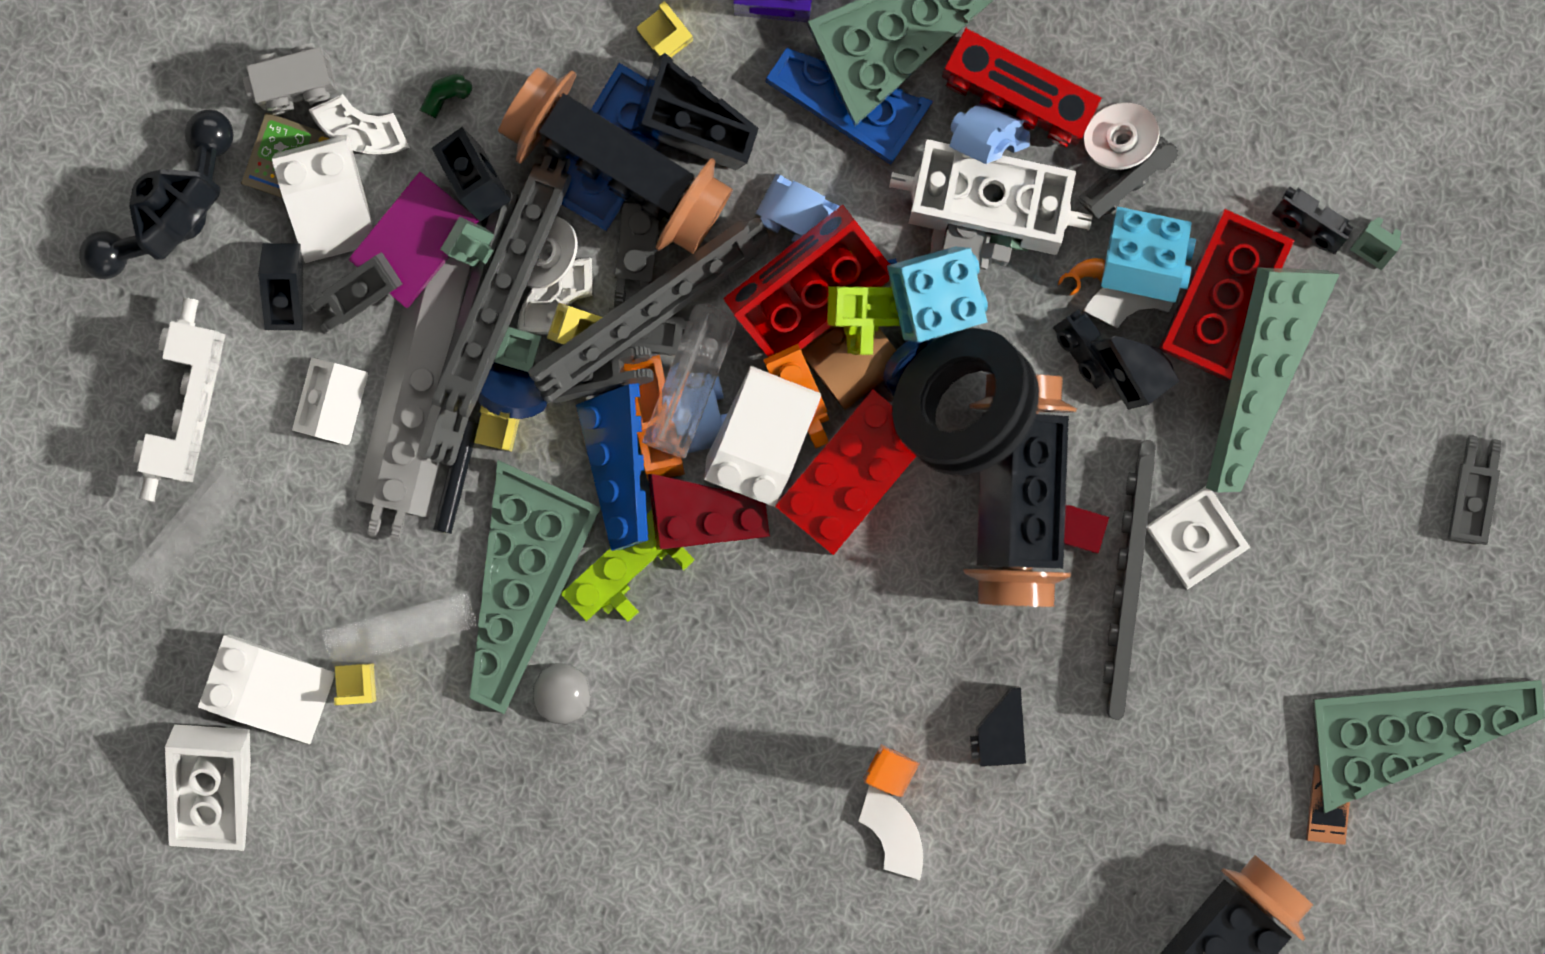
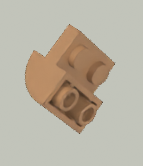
M844 326L829 327L801 349L805 361L844 410L848 409L884 381L885 366L896 351L880 328H878V331H874L873 355L848 354L847 336L844 334Z

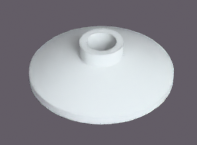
M1135 103L1113 104L1099 111L1091 119L1084 134L1085 148L1090 158L1102 167L1115 170L1131 168L1145 161L1157 147L1160 136L1159 125L1155 116L1141 105ZM1123 140H1128L1125 144H1119Z
M556 216L528 280L527 286L540 289L554 285L567 274L574 263L577 253L576 233L567 221Z

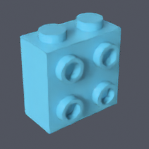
M1117 206L1109 238L1101 287L1176 303L1179 289H1187L1191 274V267L1185 266V261L1192 260L1196 243L1195 238L1189 237L1192 222Z
M955 246L887 266L904 340L922 342L987 322L985 312L988 309V303L984 292L980 290L977 277L979 274V263L971 248Z

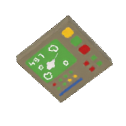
M266 112L241 184L283 198L272 162L274 153L331 138L322 131Z

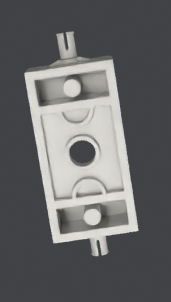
M927 139L921 166L915 173V176L912 177L894 172L891 175L889 188L911 192L912 208L908 224L946 231L949 223L1021 239V248L1057 255L1067 225L1090 230L1093 214L1071 211L1070 200L1076 171L1003 155L1000 159L984 164L950 148V144ZM990 184L998 185L1004 192V198L998 202H990L984 197L983 189Z
M183 297L179 320L177 319L176 322L170 321L169 329L163 328L160 336L159 350L164 351L162 359L190 365L192 368L191 373H184L181 383L180 394L185 395L183 409H177L173 419L172 432H177L176 440L145 434L144 441L139 440L137 442L134 462L139 463L137 471L143 472L142 476H144L139 499L155 502L156 490L161 477L186 482H193L225 340V334L195 326L194 320L199 303L198 300Z

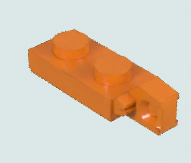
M798 344L763 360L770 374L819 392ZM822 397L807 431L815 449L829 442L821 423L829 420L826 413L828 411Z

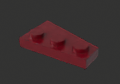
M648 474L657 550L770 537L766 503L732 491Z

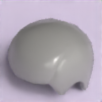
M555 663L543 669L533 686V700L538 713L554 724L568 725L580 719L590 704V690L584 673L573 665L565 663Z

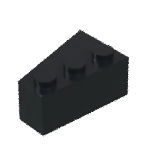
M663 53L654 60L631 131L706 160L713 158L715 163L733 170H738L748 164L759 128L722 98L718 99L703 87L700 80L695 76L687 74L666 53Z

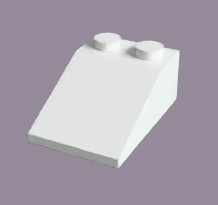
M348 134L274 153L272 158L273 166L298 243L301 244L304 262L308 263L356 250L374 228Z
M750 366L706 457L704 480L775 507L790 477L820 401L821 393Z
M224 635L198 708L237 722L311 744L335 678V672L233 635Z
M174 724L165 745L169 846L244 851L251 764L250 729Z

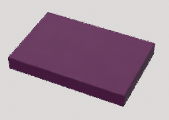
M419 171L348 260L358 268L382 252L403 283L389 294L404 307L409 308L449 259L450 256L445 254L441 247L458 218L462 217L475 224L479 220Z

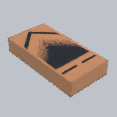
M1314 765L1306 840L1345 845L1350 802L1338 806L1327 813H1323L1319 765Z

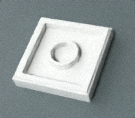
M1206 486L1147 524L1148 533L1186 590L1250 548L1214 492L1207 489Z

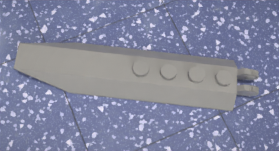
M479 221L477 224L482 226V221ZM449 257L410 307L406 308L403 306L355 499L374 505L368 526V535L376 536L380 531L384 507L397 510L390 530V539L396 542L400 541L407 513L429 518L442 466L441 462H435L430 458L427 459L419 456L418 448L473 270V266Z

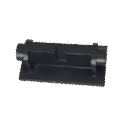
M1289 186L1281 198V202L1271 213L1279 218L1285 227L1301 232L1310 238L1316 247L1330 251L1333 254H1336L1348 240V236L1353 229L1348 224L1349 220L1347 218H1344L1327 206L1320 216L1314 213L1320 201L1299 187L1295 190Z
M1078 309L1052 327L1057 333V340L1060 346L1071 353L1079 365L1078 369L1081 376L1087 382L1092 383L1095 389L1113 378L1090 346L1092 341L1099 337L1101 333L1087 313L1083 315L1080 309Z

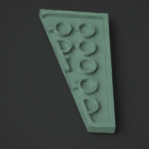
M856 0L808 21L807 26L854 127L994 0Z
M1258 268L1209 472L1207 489L1217 493L1242 491L1340 274L1328 270Z
M497 460L470 699L505 714L601 507L500 460Z
M1542 680L1313 699L1323 813H1327L1338 806L1364 797L1375 790L1445 762L1447 759L1463 752L1475 749L1479 745L1500 736H1505L1544 719Z

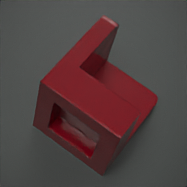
M1066 505L1064 544L1099 554L1109 517Z

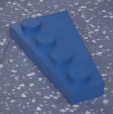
M789 48L785 49L765 80L767 84L890 165L933 103L930 99L918 98L904 93L902 89L897 88L854 127L825 62Z
M639 383L627 384L576 404L611 551L622 550L648 541L646 492L640 489L639 477L641 470H644L643 455H638L637 432H642L641 416H636L635 397H640Z

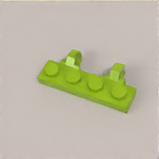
M829 287L827 325L844 326V334L847 336L848 354L873 355L874 331H878L879 326H900L892 287Z
M652 510L647 513L648 541L622 550L611 551V548L608 549L561 593L586 622L601 608L607 614L616 609L627 622L631 621L640 611L624 595L631 589L628 583L657 556L662 560L669 554L683 570H686L695 561L684 547L657 550Z

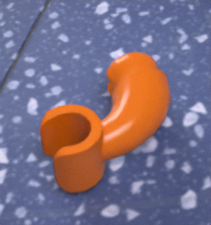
M1090 258L1076 264L1069 273H1065L1059 278L1057 286L1065 278H1073L1076 282V288L1069 294L1071 296L1079 291L1081 287L1080 280L1084 277L1097 278L1102 283L1106 260Z

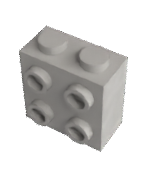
M313 43L292 48V54L278 58L277 53H269L254 58L255 64L246 66L249 76L243 77L248 99H252L253 103L258 104L263 110L271 111L272 115L293 111V104L308 101L309 106L331 100L330 94L338 93L329 55L321 47L315 48Z

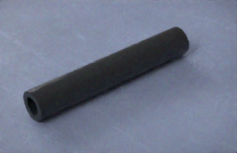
M467 421L456 461L448 469L434 530L452 534L474 447L478 423Z

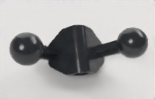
M202 110L189 119L185 128V139L188 147L195 153L193 171L159 169L142 175L135 182L129 202L135 236L121 239L112 232L99 231L89 235L83 241L79 250V260L86 273L97 279L106 280L114 278L124 270L128 259L149 254L155 260L164 259L179 243L196 237L202 231L206 222L207 211L220 195V187L212 181L216 157L221 156L230 148L234 137L232 124L224 114L216 110Z

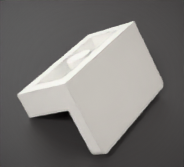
M311 357L292 430L348 445L351 441L368 373Z

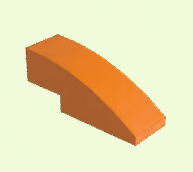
M660 355L652 356L651 359L645 362L624 364L625 372L647 368L653 371L654 380L650 383L639 385L640 397H635L636 416H641L642 432H637L641 453L644 457L647 480L648 474L669 478L685 475Z
M881 744L863 778L871 786L902 797L920 763Z

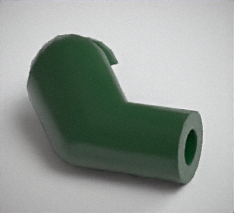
M452 74L436 80L431 85L419 111L436 119L445 100L455 96L466 99L472 92V83L461 74Z

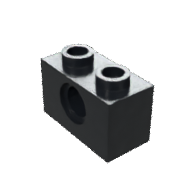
M463 127L431 148L459 201L479 221H482L511 201L485 151Z

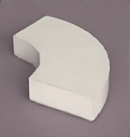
M343 94L308 110L317 126L329 138L348 134L353 151L370 155H384L410 148L394 113L383 116L364 114L352 107Z
M592 258L574 260L567 274L554 285L540 289L532 288L522 305L517 329L536 335H548L558 303L569 306L578 299L592 297Z
M1101 288L1089 301L1083 312L1117 329L1127 316L1138 310L1156 309L1168 313L1174 302Z
M869 785L858 822L871 828L881 840L885 853L883 869L920 880L923 868V848L913 819L903 805L885 791Z

